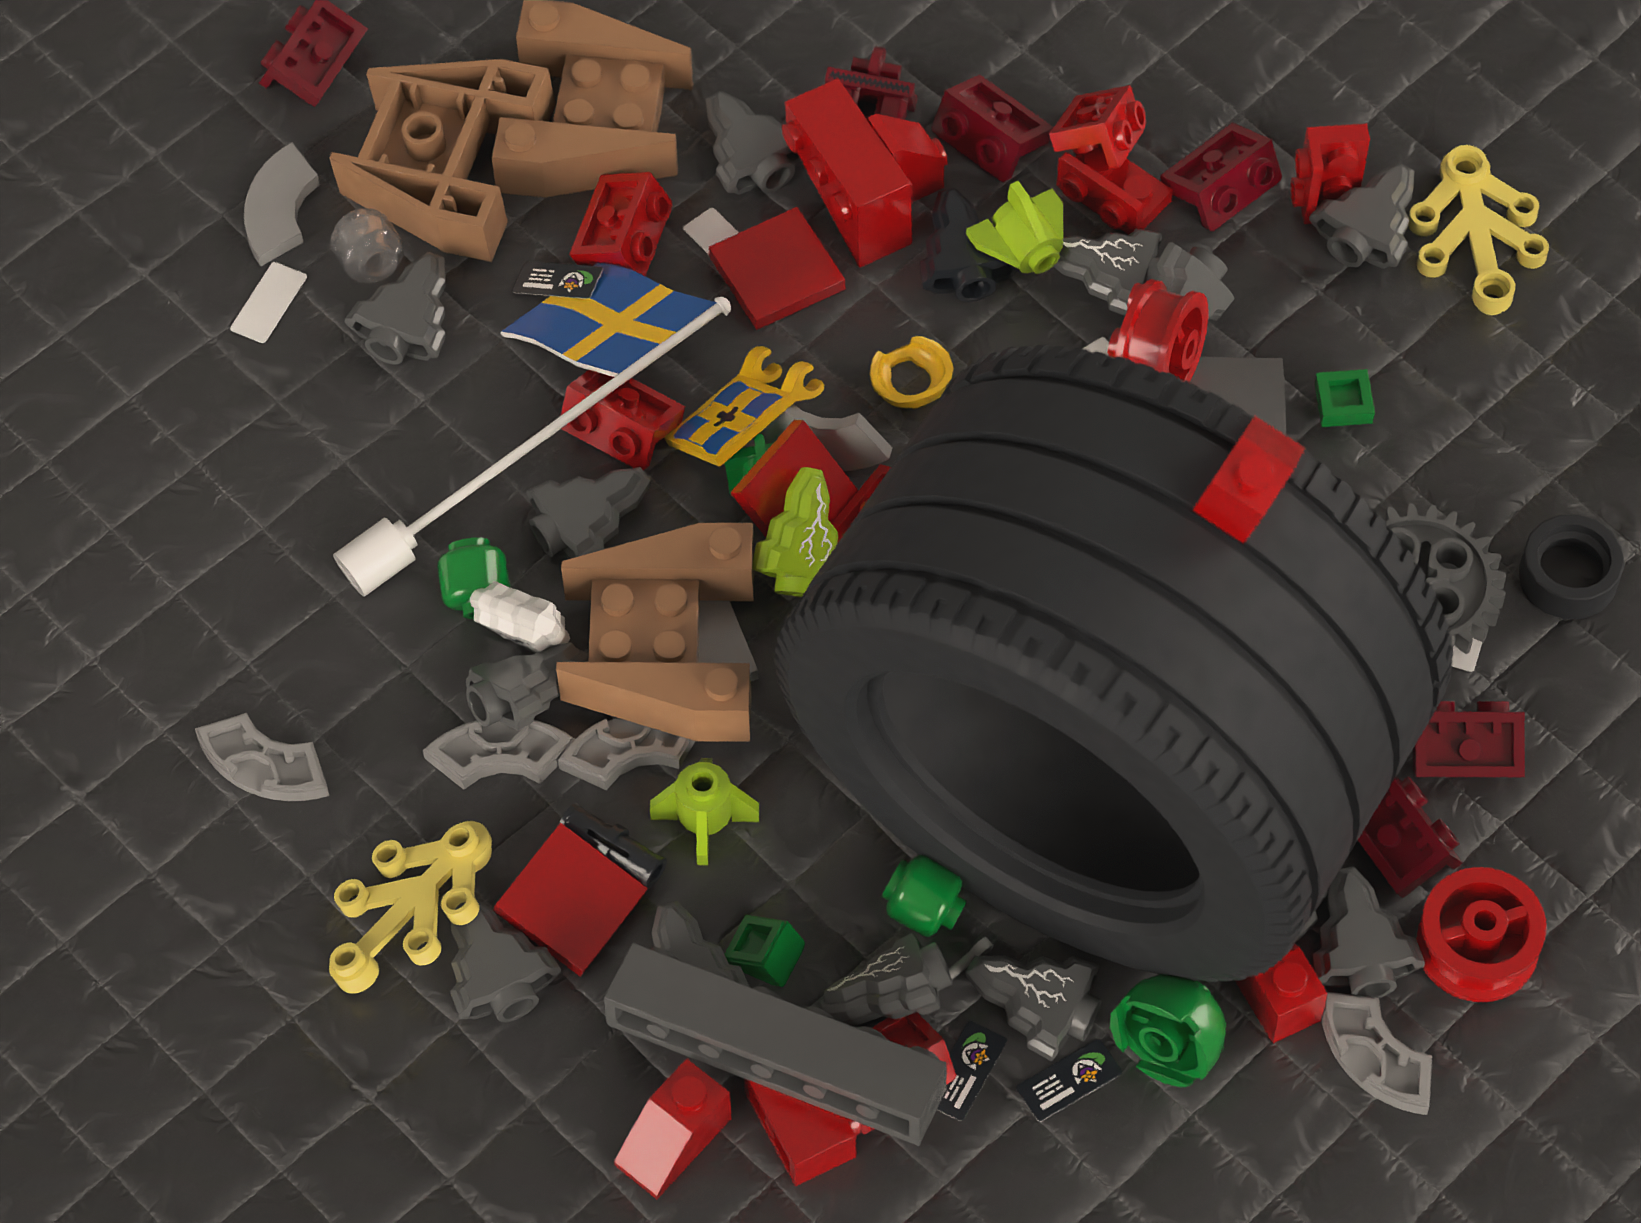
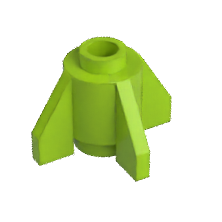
M1016 181L1009 185L1008 202L995 212L992 217V223L989 219L977 223L966 229V235L977 250L1020 269L1022 273H1044L1058 262L1060 258L1059 253L1063 247V202L1053 188L1030 199V196L1020 182Z
M701 758L698 763L687 766L680 772L673 784L650 800L651 820H678L679 818L681 824L688 831L696 834L697 865H708L709 835L715 834L725 827L731 816L732 822H759V802L733 785L727 773L720 766L712 763V758Z

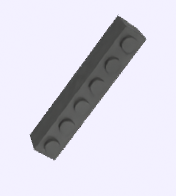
M633 943L604 996L608 1026L920 1146L946 1091L947 1062L939 1060L931 1051L916 1046L907 1048L887 1040L875 1029L865 1026L855 1028L839 1022L820 1008L812 1006L803 1008L784 1001L770 989L764 987L750 988L730 980L726 974L715 968L703 967L700 969L678 960L674 954L662 948L653 947L648 949Z

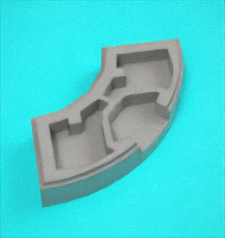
M292 142L280 149L262 166L252 181L246 196L244 206L245 229L251 251L260 266L303 243L302 233L297 224V213L305 197L320 186L317 173Z
M794 404L759 433L764 436L766 444L774 443L793 420H804L843 471L868 468L882 463L890 458L892 451L890 444L860 413L845 418H821L802 411Z
M247 713L195 728L200 746L209 762L224 778L235 786L260 797L281 801H306L329 796L313 742L287 744L271 740L255 728Z
M620 718L610 721L604 719L574 739L558 759V766L562 771L607 790L620 775L638 766L661 764L680 769L696 741Z
M476 720L444 733L423 749L424 758L462 789H466L480 778L499 773L523 775L541 784L558 767V759L575 738L550 724L538 720H533L531 724L520 730L511 728L500 721L485 727Z
M1327 992L1322 1024L1327 1042L1340 1066L1361 1088L1382 1102L1408 1112L1427 1115L1430 1102L1432 1055L1412 1050L1392 1035L1382 1019L1379 998Z

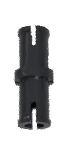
M578 803L572 804L560 820L563 825L647 888H651L658 881L666 867L667 859L657 855L629 837V830L620 824L611 826L583 809ZM596 833L629 853V857L595 837Z

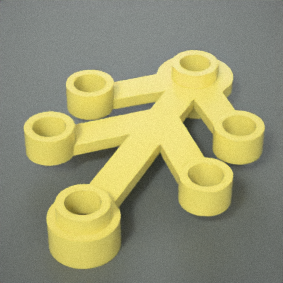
M1461 145L1452 149L1443 158L1440 166L1442 182L1424 202L1416 203L1411 208L1408 226L1418 236L1434 234L1438 228L1440 212L1459 194L1463 209L1433 243H1428L1420 249L1417 268L1422 275L1429 278L1442 276L1447 270L1449 256L1468 235L1477 272L1472 291V300L1482 313L1497 315L1506 311L1511 306L1515 292V282L1511 275L1498 269L1491 235L1517 250L1516 258L1518 262L1530 269L1539 268L1546 262L1549 244L1541 235L1529 234L1520 228L1529 227L1535 223L1539 211L1537 198L1529 193H1520L1491 175L1490 164L1486 155L1479 148L1471 145ZM1460 171H1467L1470 174L1462 173ZM1482 194L1507 207L1508 220L1484 206ZM1525 207L1531 212L1521 213L1516 208ZM1426 216L1429 217L1432 221L1422 222L1419 221L1417 217ZM1534 248L1540 253L1530 254L1525 249ZM1435 257L1441 262L1433 264L1428 262L1426 258ZM1493 294L1499 298H1491L1486 295Z
M475 821L462 822L451 827L439 841L403 848L395 840L384 841L372 853V861L382 876L394 878L401 875L408 868L432 865L422 875L371 887H365L360 880L350 879L337 887L334 893V900L344 915L348 917H357L369 909L394 904L356 944L344 943L332 952L329 972L344 992L359 993L369 988L375 982L379 968L374 957L413 916V930L403 940L405 952L412 962L417 965H427L437 959L441 952V943L437 938L439 888L451 876L453 889L443 896L441 901L442 910L455 925H465L477 916L479 903L475 899V873L489 862L492 855V838L484 825ZM395 856L391 861L386 862L390 857ZM355 895H358L354 900L349 901L350 898H352ZM466 902L461 908L455 910L459 904ZM428 942L423 948L417 950L421 944Z

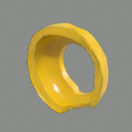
M915 336L911 338L909 344L887 354L877 351L872 358L869 374L874 391L886 402L898 408L916 409L941 398L952 378L954 367L949 352L938 342L926 337ZM912 361L915 365L924 368L929 373L931 384L922 393L904 395L898 392L892 385L891 368L898 363Z

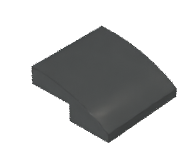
M1200 357L1190 383L1197 385L1206 392L1210 391L1222 397L1230 404L1233 403L1253 417L1257 416L1286 435L1285 386L1282 358Z

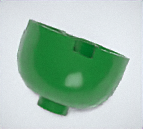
M1160 974L1141 980L1123 997L1111 1013L1110 1030L1116 1045L1122 1052L1129 1046L1141 1058L1136 1067L1143 1073L1164 1084L1188 1087L1193 1084L1196 1078H1201L1202 1080L1217 1062L1224 1048L1226 1022L1217 1001L1203 984L1184 977Z

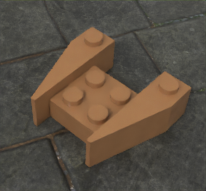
M524 0L516 36L519 63L548 68L550 76L562 78L553 122L500 117L492 154L495 185L500 187L501 193L546 198L593 190L596 188L600 175L651 172L655 179L677 176L676 134L658 133L657 131L665 87L692 90L691 48L574 3Z
M504 59L369 68L366 75L378 112L358 157L331 153L330 162L340 194L443 252L492 262L508 223L500 187L470 181L467 178L486 132L497 134L500 117L549 122L556 103L548 68Z
M697 523L562 561L561 570L565 600H591L588 662H557L556 664L560 700L693 741L750 742V663H699L700 600L753 601V523Z

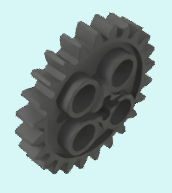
M1409 503L1406 516L1402 517L1399 516L1392 506L1388 507L1385 517L1386 527L1397 535L1401 540L1400 544L1414 556L1416 564L1419 559L1420 547L1428 546L1430 548L1425 580L1431 584L1436 592L1435 598L1439 600L1441 607L1451 613L1444 616L1449 625L1447 630L1450 632V645L1452 649L1455 645L1463 653H1470L1473 638L1484 642L1489 626H1496L1500 614L1499 609L1502 608L1506 592L1501 589L1504 587L1506 573L1497 571L1501 555L1498 553L1487 554L1491 541L1489 536L1476 540L1472 538L1476 526L1474 522L1466 524L1461 529L1455 526L1457 512L1453 511L1445 520L1437 518L1436 505L1430 506L1426 516L1418 515L1414 503ZM1450 563L1458 569H1447L1440 564Z

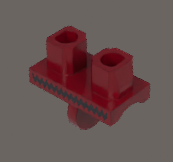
M875 46L870 59L853 57L851 71L833 67L827 68L825 84L838 78L858 107L860 101L877 104L875 114L904 120L908 111L915 112L918 96L915 95V83L899 80L902 66L885 63L886 49L883 47Z

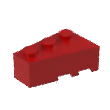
M837 78L785 101L786 123L782 125L784 139L790 150L798 153L858 267L861 268L911 245V182L841 81Z

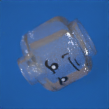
M362 208L348 213L335 225L331 234L332 251L347 275L357 282L373 283L388 278L400 266L404 256L402 239L388 217L377 209Z

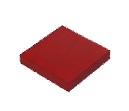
M798 207L709 246L710 259L756 330L845 290V278Z
M793 420L730 492L765 537L767 536L770 520L784 512L787 490L799 470L803 467L823 471L830 496L828 520L831 523L858 492L857 487L804 420Z
M560 822L495 904L492 911L516 929L521 930L537 945L546 947L553 957L581 977L639 903L648 888Z

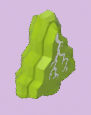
M803 467L799 470L787 490L784 512L770 520L766 539L756 543L752 569L776 578L775 593L802 597L817 572L838 544V531L828 520L830 496L822 470Z

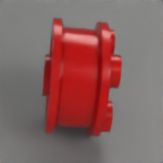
M1149 279L1144 284L1135 283L1129 294L1127 313L1122 327L1116 328L1111 335L1108 344V355L1114 358L1116 356L1127 358L1136 364L1142 363L1160 373L1164 371L1175 375L1182 381L1190 382L1197 368L1206 338L1209 313L1206 296L1198 291H1189L1184 296L1169 292L1166 285L1156 279Z
M1473 867L1454 872L1442 879L1432 889L1424 905L1416 935V940L1425 960L1423 970L1440 989L1459 999L1472 1002H1492L1506 998L1520 990L1528 982L1535 970L1539 954L1545 942L1546 917L1543 907L1534 892L1520 879L1507 872L1487 867Z

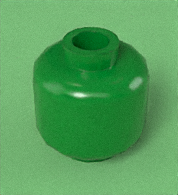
M466 538L452 542L448 545V552L443 554L438 561L437 568L443 603L450 609L463 611V617L466 619H474V608L470 603V597L474 590L485 589L493 582L501 583L510 588L505 554L498 547L490 545V540L487 538Z
M917 855L910 862L901 859L881 895L883 899L888 901L886 912L891 919L924 937L934 935L941 925L951 930L967 902L958 896L962 887L961 878L924 855Z

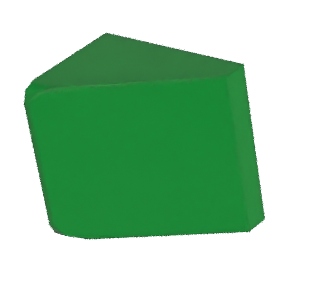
M745 915L724 955L729 964L741 966L743 973L768 984L783 987L805 948V942L788 921Z

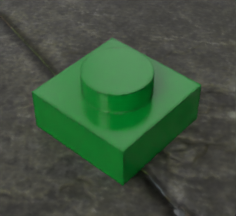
M1367 369L1316 373L1314 386L1321 427L1373 424L1375 409Z

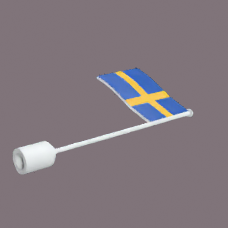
M596 263L593 266L603 267V271L590 298L550 296L501 331L503 337L515 338L536 344L578 367L614 378L408 527L401 520L392 524L384 517L335 552L333 557L346 578L365 597L416 560L412 549L418 544L413 535L720 313L728 315L731 310L729 300L725 297H717L714 299L715 302L676 292L631 269L613 264Z

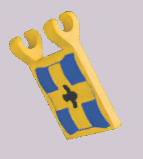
M756 346L747 354L740 373L665 436L664 439L669 446L720 467L796 401L813 399L819 396L824 390V384L819 379H812L804 387V377L807 373L813 371L814 367L812 364L803 361L795 363L789 369L781 389L766 384L777 380L782 374V368L776 363H771L762 371L763 360L770 356L772 352L767 347Z

